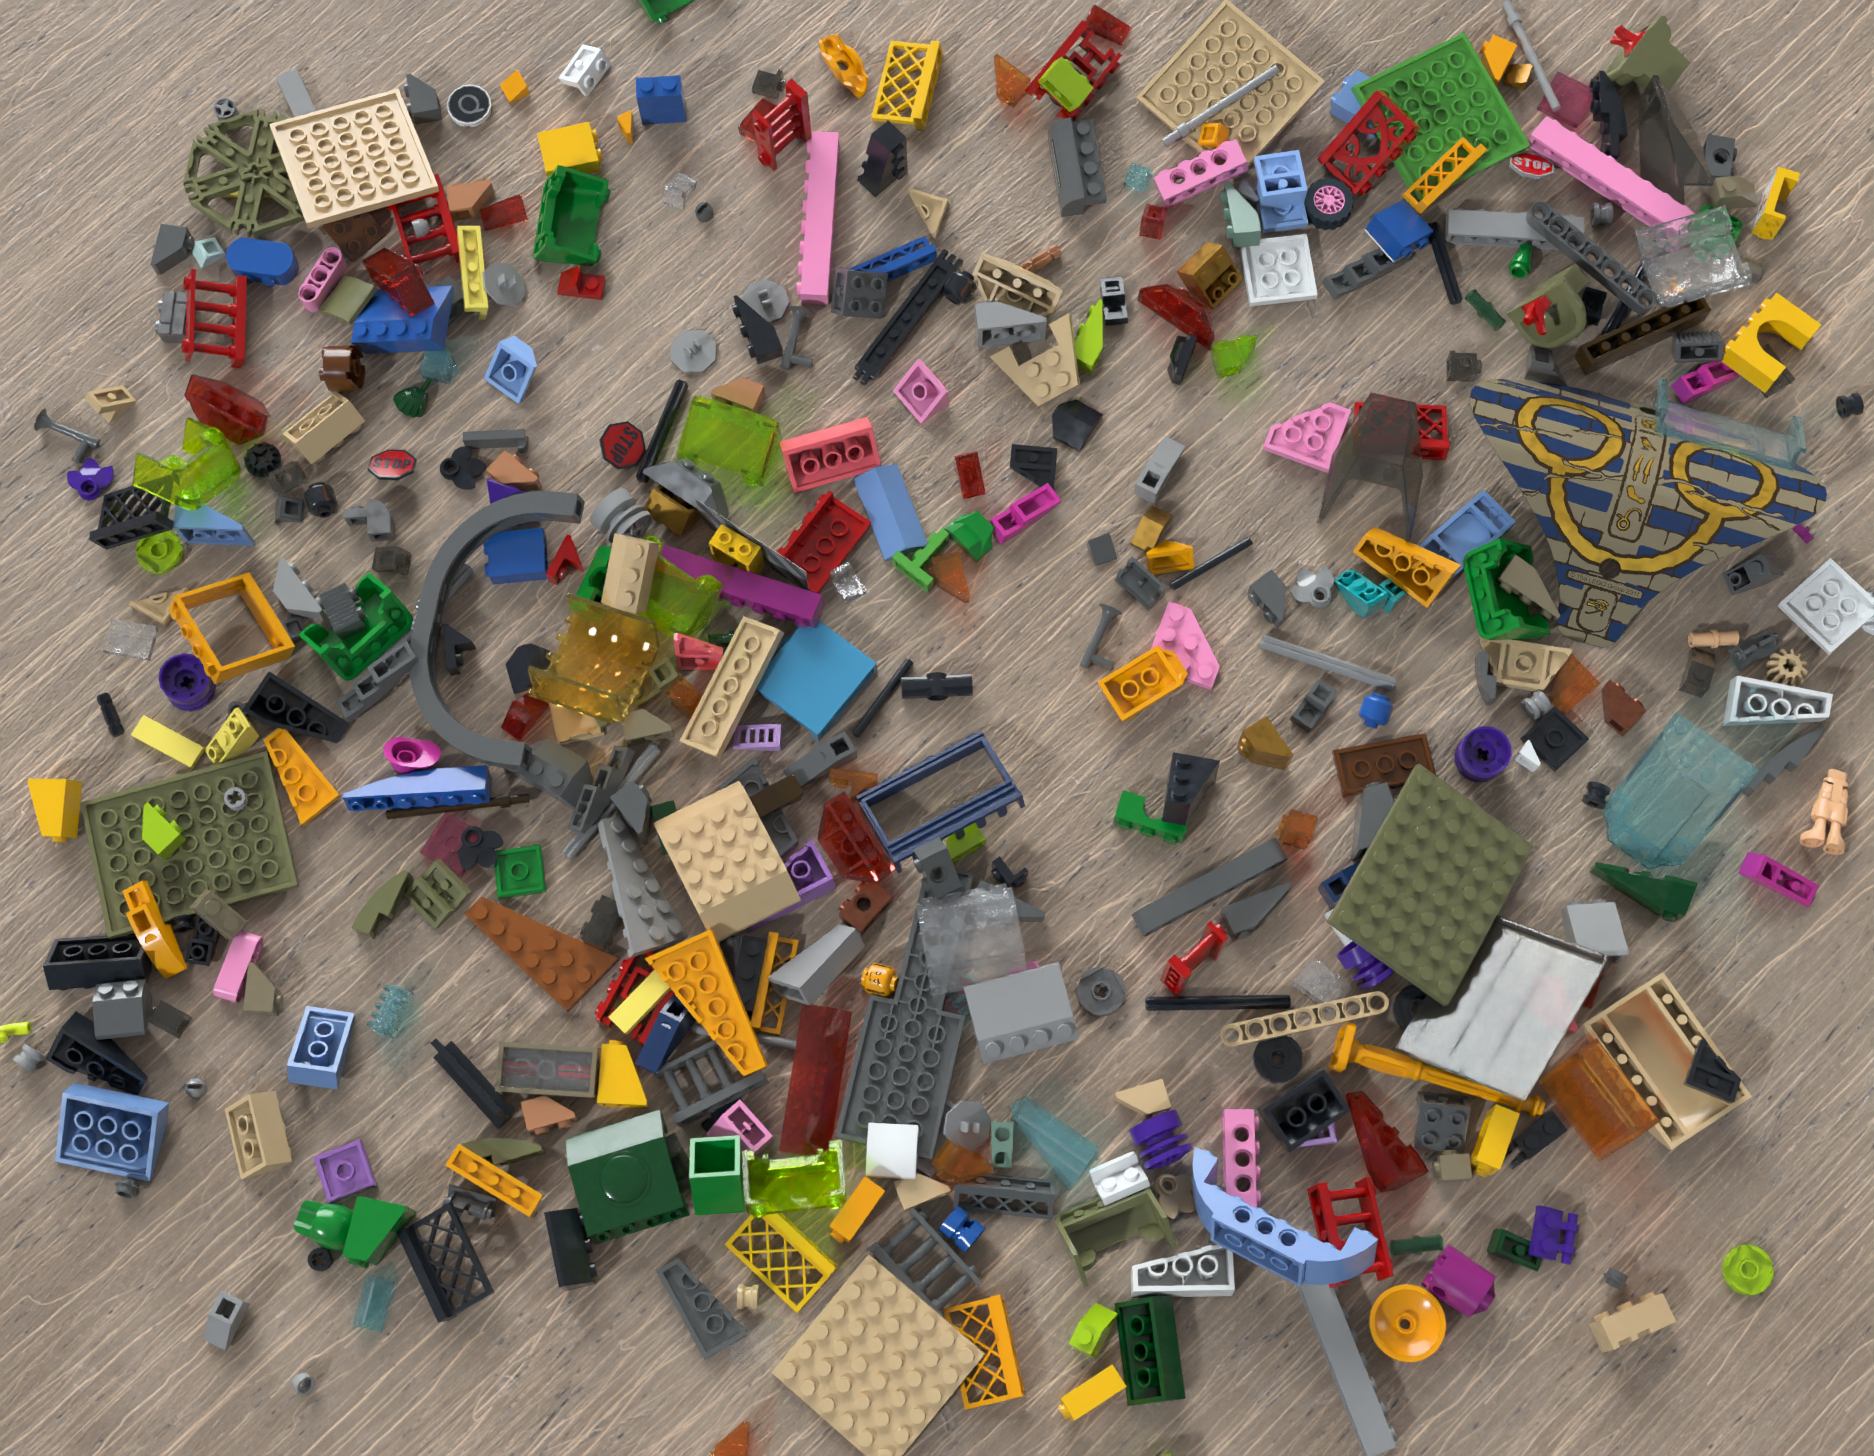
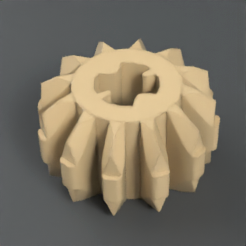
M1780 649L1778 654L1773 653L1770 656L1771 661L1766 663L1765 667L1770 669L1766 672V676H1773L1771 681L1773 683L1779 682V684L1795 687L1796 684H1801L1804 681L1803 677L1808 673L1804 669L1807 661L1800 660L1802 654L1795 656L1793 649H1790L1788 652Z

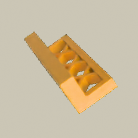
M1462 137L1402 194V197L1421 215L1487 149L1482 144L1474 148ZM1460 146L1469 153L1466 158H1457V149ZM1453 162V170L1451 172H1442V163ZM1438 176V185L1428 186L1427 177ZM1413 190H1423V199L1420 202L1410 194Z
M769 932L751 1019L754 1031L781 1036L788 999L782 997L781 1002L774 1007L772 1006L768 997L774 991V988L771 987L768 977L779 966L785 965V962L796 957L799 940L780 937L779 933ZM779 943L793 945L791 954L784 959L778 954ZM776 957L780 960L777 964H775ZM767 1004L771 1008L768 1011H766ZM780 1007V1012H779V1015H778V1013L776 1012V1009H778V1008ZM773 1012L778 1018L776 1029L763 1027L764 1017Z
M461 1144L457 1145L445 1166L528 1217L534 1218L537 1213L536 1208L544 1197L541 1193Z

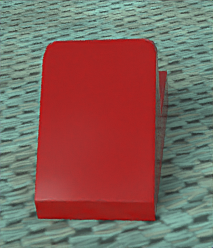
M581 266L573 267L561 272L557 294L602 300L606 282L605 276L582 273Z
M568 534L546 572L548 581L555 585H558L560 579L563 580L568 572L567 566L584 572L572 537Z

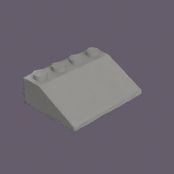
M1058 962L963 987L983 1064L1079 1039Z

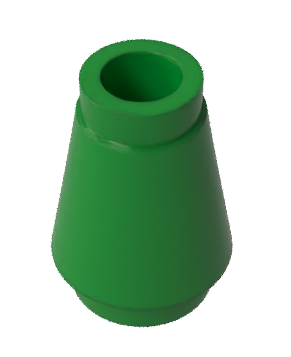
M1521 244L1509 264V272L1515 278H1525L1531 272L1533 249L1528 244Z

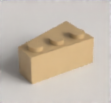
M1652 1291L1640 1296L1641 1302L1632 1305L1631 1301L1617 1306L1618 1312L1609 1315L1608 1311L1594 1316L1595 1322L1590 1323L1589 1326L1601 1352L1615 1350L1621 1345L1633 1342L1642 1336L1675 1323L1676 1320L1663 1293L1655 1295Z

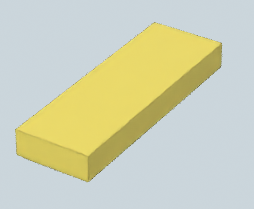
M143 715L131 734L135 739L191 769L195 767L205 751V748L145 715Z
M654 970L609 1018L628 1035L670 992L671 988L660 978L658 972Z

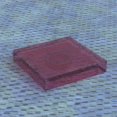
M1557 71L1550 85L1561 108L1553 112L1544 94L1537 110L1577 129L1592 101V92H1590L1589 86Z
M445 812L420 853L432 861L441 859L455 874L462 877L466 870L460 864L458 852L463 845L461 841L462 833L471 826ZM477 835L470 837V842L472 843L478 840Z

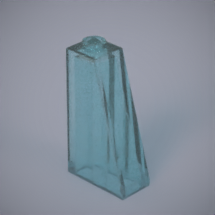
M1027 1096L1022 1101L1017 1099L1010 1110L1013 1113L1011 1120L1065 1188L1071 1191L1097 1153L1099 1147Z

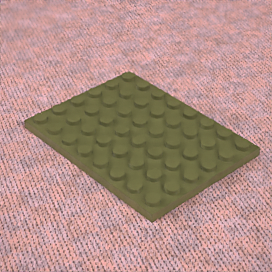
M267 751L80 802L109 939L135 933L126 915L130 909L122 891L140 881H148L164 924L171 923L170 919L175 916H196L197 914L190 909V906L206 889L211 890L226 904L232 906L299 887L270 755ZM230 788H240L247 794L248 803L244 809L234 811L225 804L224 795ZM236 794L235 798H231V801L234 804H236V801L238 800L241 801V798L238 796V794ZM147 802L153 807L156 805L161 807L168 814L165 819L169 823L174 820L184 830L181 835L186 841L166 860L159 856L142 839L143 810Z
M1419 763L1413 768L1329 916L1327 923L1443 1006L1449 1005L1534 846Z

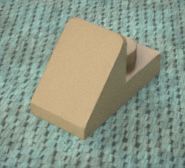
M123 385L89 391L84 398L96 413L101 414L108 423L113 422L136 403V399Z

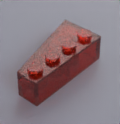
M386 248L362 260L371 280L383 291H386L392 300L396 299L399 301V306L402 309L406 308L407 313L411 317L435 304L421 278L423 272L417 263L414 264L409 259L407 260L402 255L399 256L395 251L392 252Z

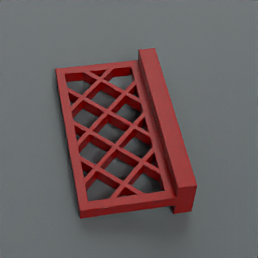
M1354 402V456L1446 460L1450 448L1447 435L1446 405ZM1359 410H1369L1373 415L1366 420L1360 415ZM1384 411H1392L1396 416L1389 421L1382 413ZM1407 412H1415L1419 417L1412 422L1405 414ZM1430 413H1441V419L1435 423L1427 415ZM1376 418L1385 424L1379 430L1371 424ZM1398 419H1401L1408 425L1402 431L1394 425ZM1421 420H1424L1431 426L1425 432L1416 425ZM1367 427L1373 435L1371 437L1360 436V431ZM1390 428L1396 436L1389 438L1382 433ZM1410 429H1413L1419 437L1412 439L1405 434ZM1433 430H1436L1442 436V440L1432 439L1428 435Z

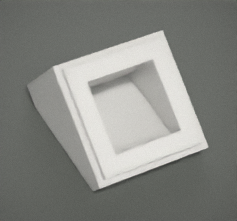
M1530 740L1525 743L1514 758L1531 772H1535L1541 764Z

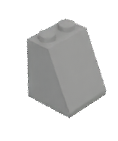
M1606 899L1593 900L1592 904H1583V901H1572L1561 910L1569 967L1618 964L1629 955L1615 902L1607 903Z

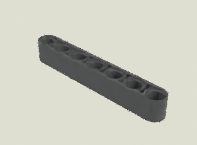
M1536 202L1526 215L1527 223L1631 310L1643 315L1654 307L1657 302V296L1653 290L1545 202ZM1534 211L1541 212L1543 214V218H1537L1534 215ZM1551 226H1558L1561 233H1555ZM1569 240H1575L1578 243V247H1572L1569 244ZM1586 255H1593L1596 262H1590ZM1604 269H1610L1613 272V277L1607 276ZM1622 283H1627L1631 287V291L1624 290ZM1639 298L1647 299L1648 306L1642 305Z
M1270 839L1134 912L1132 917L1143 936H1148L1287 861L1288 858L1277 839Z

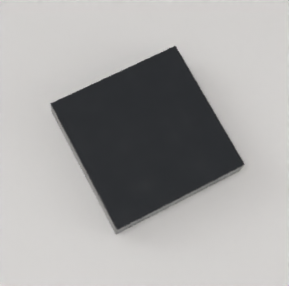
M1556 706L1520 738L1524 743L1530 740L1536 754L1554 772L1589 740Z

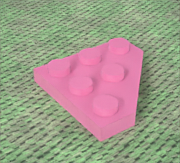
M1329 402L1322 405L1321 408L1292 417L1287 422L1271 426L1262 450L1328 473L1351 410Z
M1169 601L1151 649L1158 645L1164 650L1174 651L1188 672L1184 681L1211 690L1220 666L1192 610Z

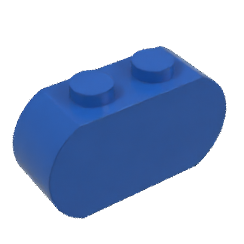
M241 237L233 241L226 252L227 263L236 277L237 275L247 276V283L259 282L267 286H284L290 283L298 272V262L291 248L286 243Z

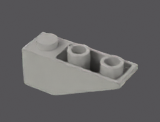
M1165 436L1135 484L1134 495L1155 504L1186 446Z

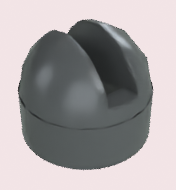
M707 202L699 203L695 209L696 217L699 221L708 222L713 218V208Z

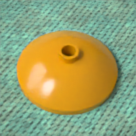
M1403 1284L1387 1289L1375 1300L1370 1311L1369 1328L1375 1344L1384 1354L1397 1361L1416 1362L1431 1356L1439 1348L1445 1336L1446 1319L1440 1303L1430 1292L1419 1286ZM1402 1320L1408 1321L1409 1327L1407 1329L1401 1327L1400 1323Z

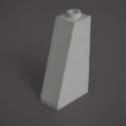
M839 924L768 977L777 995L811 1005L865 947L861 939V933L852 926L848 927Z

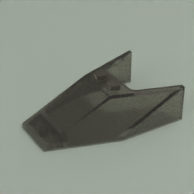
M1653 75L1639 99L1640 175L1643 180L1651 182L1654 187L1663 193H1668L1675 201L1684 205V186H1713L1714 182L1696 132L1659 76Z
M1376 393L1369 394L1332 454L1316 523L1323 521L1346 483L1351 479L1396 488L1401 492L1405 526L1403 539L1406 541L1411 540L1423 479L1416 402Z

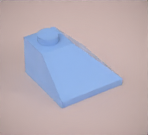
M516 336L500 341L484 377L486 381L518 404L522 403L537 367L532 348Z

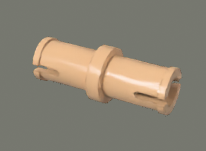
M1710 630L1709 632L1702 633L1690 632L1688 644L1691 648L1703 646L1717 648L1718 646L1725 645L1737 646L1739 644V633L1737 630L1724 632Z

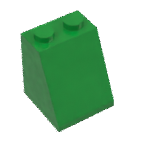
M740 1135L690 1138L689 1180L695 1216L745 1212V1185Z
M357 1196L342 1256L349 1259V1264L368 1269L369 1264L377 1266L398 1239L396 1232L408 1226L415 1217L416 1211L404 1205Z

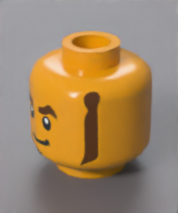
M873 963L869 968L866 967L864 969L861 985L864 986L868 994L888 997L892 991H896L899 977H896V971L893 967Z

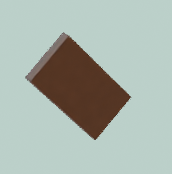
M1426 733L1332 751L1343 797L1362 794L1366 788L1365 786L1373 782H1380V784L1388 783L1389 789L1404 786L1413 768L1419 763L1436 775Z

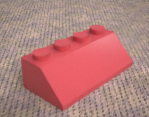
M867 417L779 442L794 493L860 475L874 467L881 466L873 429Z

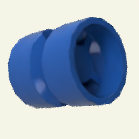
M958 1205L943 1222L938 1231L948 1240L954 1239V1245L966 1253L981 1236L985 1227L975 1219L969 1220V1214Z

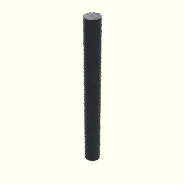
M1246 537L1171 581V588L1173 590L1178 589L1253 545L1251 539Z
M906 658L853 729L851 733L859 738L901 682V678L912 667L914 663L910 659Z

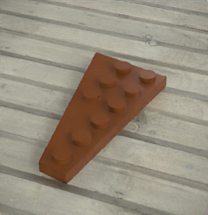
M482 896L464 913L567 1012L619 961L613 955Z

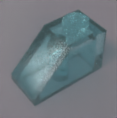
M445 344L444 351H425L419 370L423 379L430 377L433 379L432 381L449 385L451 378L456 376L457 364Z

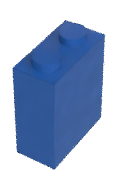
M680 75L636 78V98L642 125L686 122V102Z
M543 528L503 531L483 543L484 553L488 555V563H485L486 577H490L493 585L548 579L546 576L548 570L547 545Z

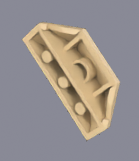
M981 253L972 274L984 301H998L1040 316L1054 313L1063 293L1061 289L1049 280L1009 261Z

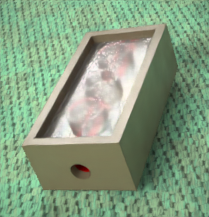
M499 1042L495 1091L597 1098L601 1048Z

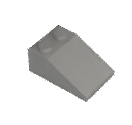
M986 300L975 304V331L978 348L1045 341L1046 317L998 301Z

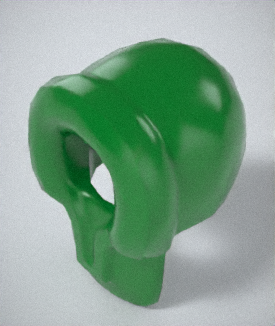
M306 1200L301 1204L294 1223V1230L311 1238L321 1247L334 1251L342 1250L345 1246L353 1210L339 1204H322Z

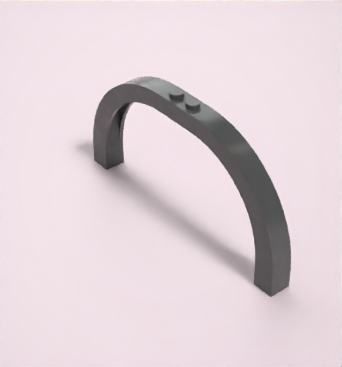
M555 491L526 492L509 496L482 508L464 521L448 537L436 554L426 575L421 596L416 604V619L412 622L411 626L412 637L410 646L418 658L409 669L413 692L419 708L433 729L445 741L463 754L481 763L504 769L528 772L533 748L525 742L495 739L474 733L463 727L447 708L437 682L436 653L451 587L461 567L471 554L485 541L507 528L533 521H558L581 524L585 501L578 494Z

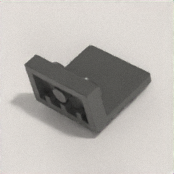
M836 267L831 313L847 317L882 319L888 274L854 271L843 267Z
M1418 1091L1416 1101L1419 1114L1414 1141L1415 1148L1434 1151L1457 1150V1153H1464L1471 1110L1467 1096Z

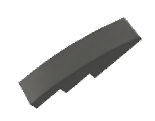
M1379 248L1366 253L1363 259L1346 265L1342 271L1325 277L1322 283L1335 300L1385 276L1409 262L1412 257L1401 258L1393 263Z
M404 641L367 667L369 673L351 684L354 690L336 701L346 720L351 722L369 709L418 660L407 641Z
M1820 727L1798 738L1782 749L1754 774L1742 788L1741 792L1749 797L1763 780L1770 785L1784 768L1792 772L1800 764L1824 730Z
M614 745L607 766L599 765L592 785L584 784L568 829L586 833L611 801L610 797L616 793L635 753L634 750Z

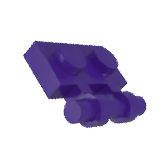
M1542 1205L1536 1206L1529 1255L1549 1261H1556L1558 1252L1562 1253L1561 1263L1571 1265L1572 1255L1574 1256L1576 1252V1247H1574L1575 1235L1579 1232V1225L1577 1224L1578 1215L1568 1213L1567 1222L1562 1221L1563 1211ZM1560 1230L1566 1231L1564 1245L1559 1244Z

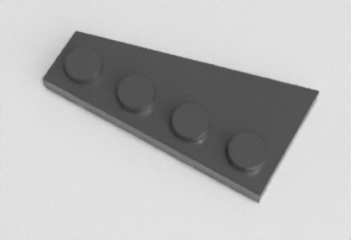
M753 757L718 786L719 790L739 781L750 797L769 787V784L756 758ZM782 809L760 818L781 858L799 844Z

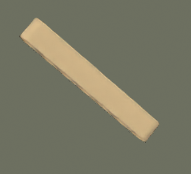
M1375 991L1228 1024L1222 1029L1221 1041L1227 1047H1238L1341 1024L1347 1021L1382 1014L1388 1008L1389 1000L1384 993ZM1371 998H1381L1383 1008L1380 1010L1373 1009L1370 1005ZM1347 1003H1356L1359 1006V1013L1357 1015L1348 1014L1346 1011ZM1324 1008H1332L1334 1010L1335 1018L1333 1020L1327 1021L1322 1017L1321 1012ZM1299 1014H1308L1311 1018V1023L1308 1026L1300 1025L1297 1021ZM1275 1019H1284L1287 1023V1028L1282 1032L1276 1031L1273 1027ZM1252 1024H1259L1263 1029L1262 1035L1253 1037L1249 1033V1027ZM1234 1029L1238 1032L1239 1038L1236 1042H1228L1225 1039L1224 1034L1227 1030Z

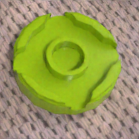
M166 531L140 539L136 545V558L144 570L152 574L162 575L178 567L183 559L184 549L182 542L175 533Z
M1740 1245L1732 1248L1725 1255L1722 1262V1275L1726 1284L1733 1291L1741 1295L1753 1296L1764 1292L1771 1285L1774 1269L1768 1254L1763 1249L1754 1245Z

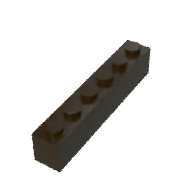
M1698 291L1580 345L1574 357L1586 376L1667 339L1674 332L1679 333L1704 322L1711 308L1702 293Z

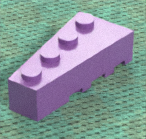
M812 839L805 844L806 846L801 851L795 852L789 857V861L784 864L801 901L748 927L750 932L836 889L833 877Z

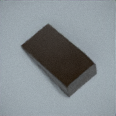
M792 774L749 798L759 817L763 818L800 801L804 792Z

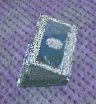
M372 1276L365 1277L353 1326L382 1332L395 1282Z

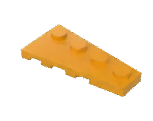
M278 728L264 739V743L303 827L341 798L339 793L287 730Z

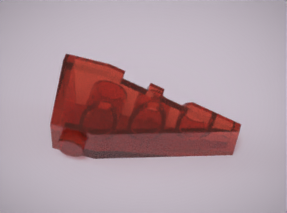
M1363 1091L1350 1092L1345 1095L1348 1107L1351 1110L1350 1114L1367 1171L1380 1193L1397 1190L1429 1172L1417 1151L1411 1144L1406 1146L1397 1136L1400 1132L1395 1126L1391 1128L1385 1123L1383 1113Z

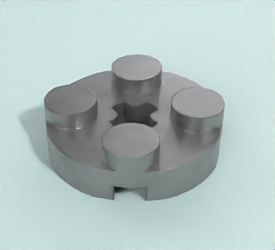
M1095 967L1082 975L1077 986V999L1081 1007L1092 1016H1109L1121 1007L1125 999V983L1122 977L1114 970ZM1097 986L1107 988L1106 997L1102 998L1095 995Z

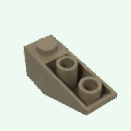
M1517 555L1513 556L1496 579L1500 583L1499 587L1509 594L1513 592L1519 596L1518 600L1525 606L1531 607L1532 605L1538 609V614L1544 616L1548 621L1550 619H1558L1560 614L1536 569Z

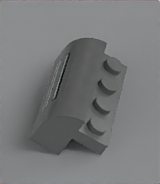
M1070 117L1055 122L1048 129V143L1061 217L1083 214L1084 206L1106 203L1107 200L1093 119L1072 122Z

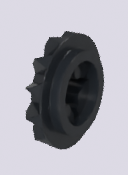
M266 442L254 443V446L247 449V454L243 457L245 468L251 475L256 477H268L274 474L281 464L279 450L273 444L271 445ZM256 455L262 457L265 455L269 463L263 461L258 463Z

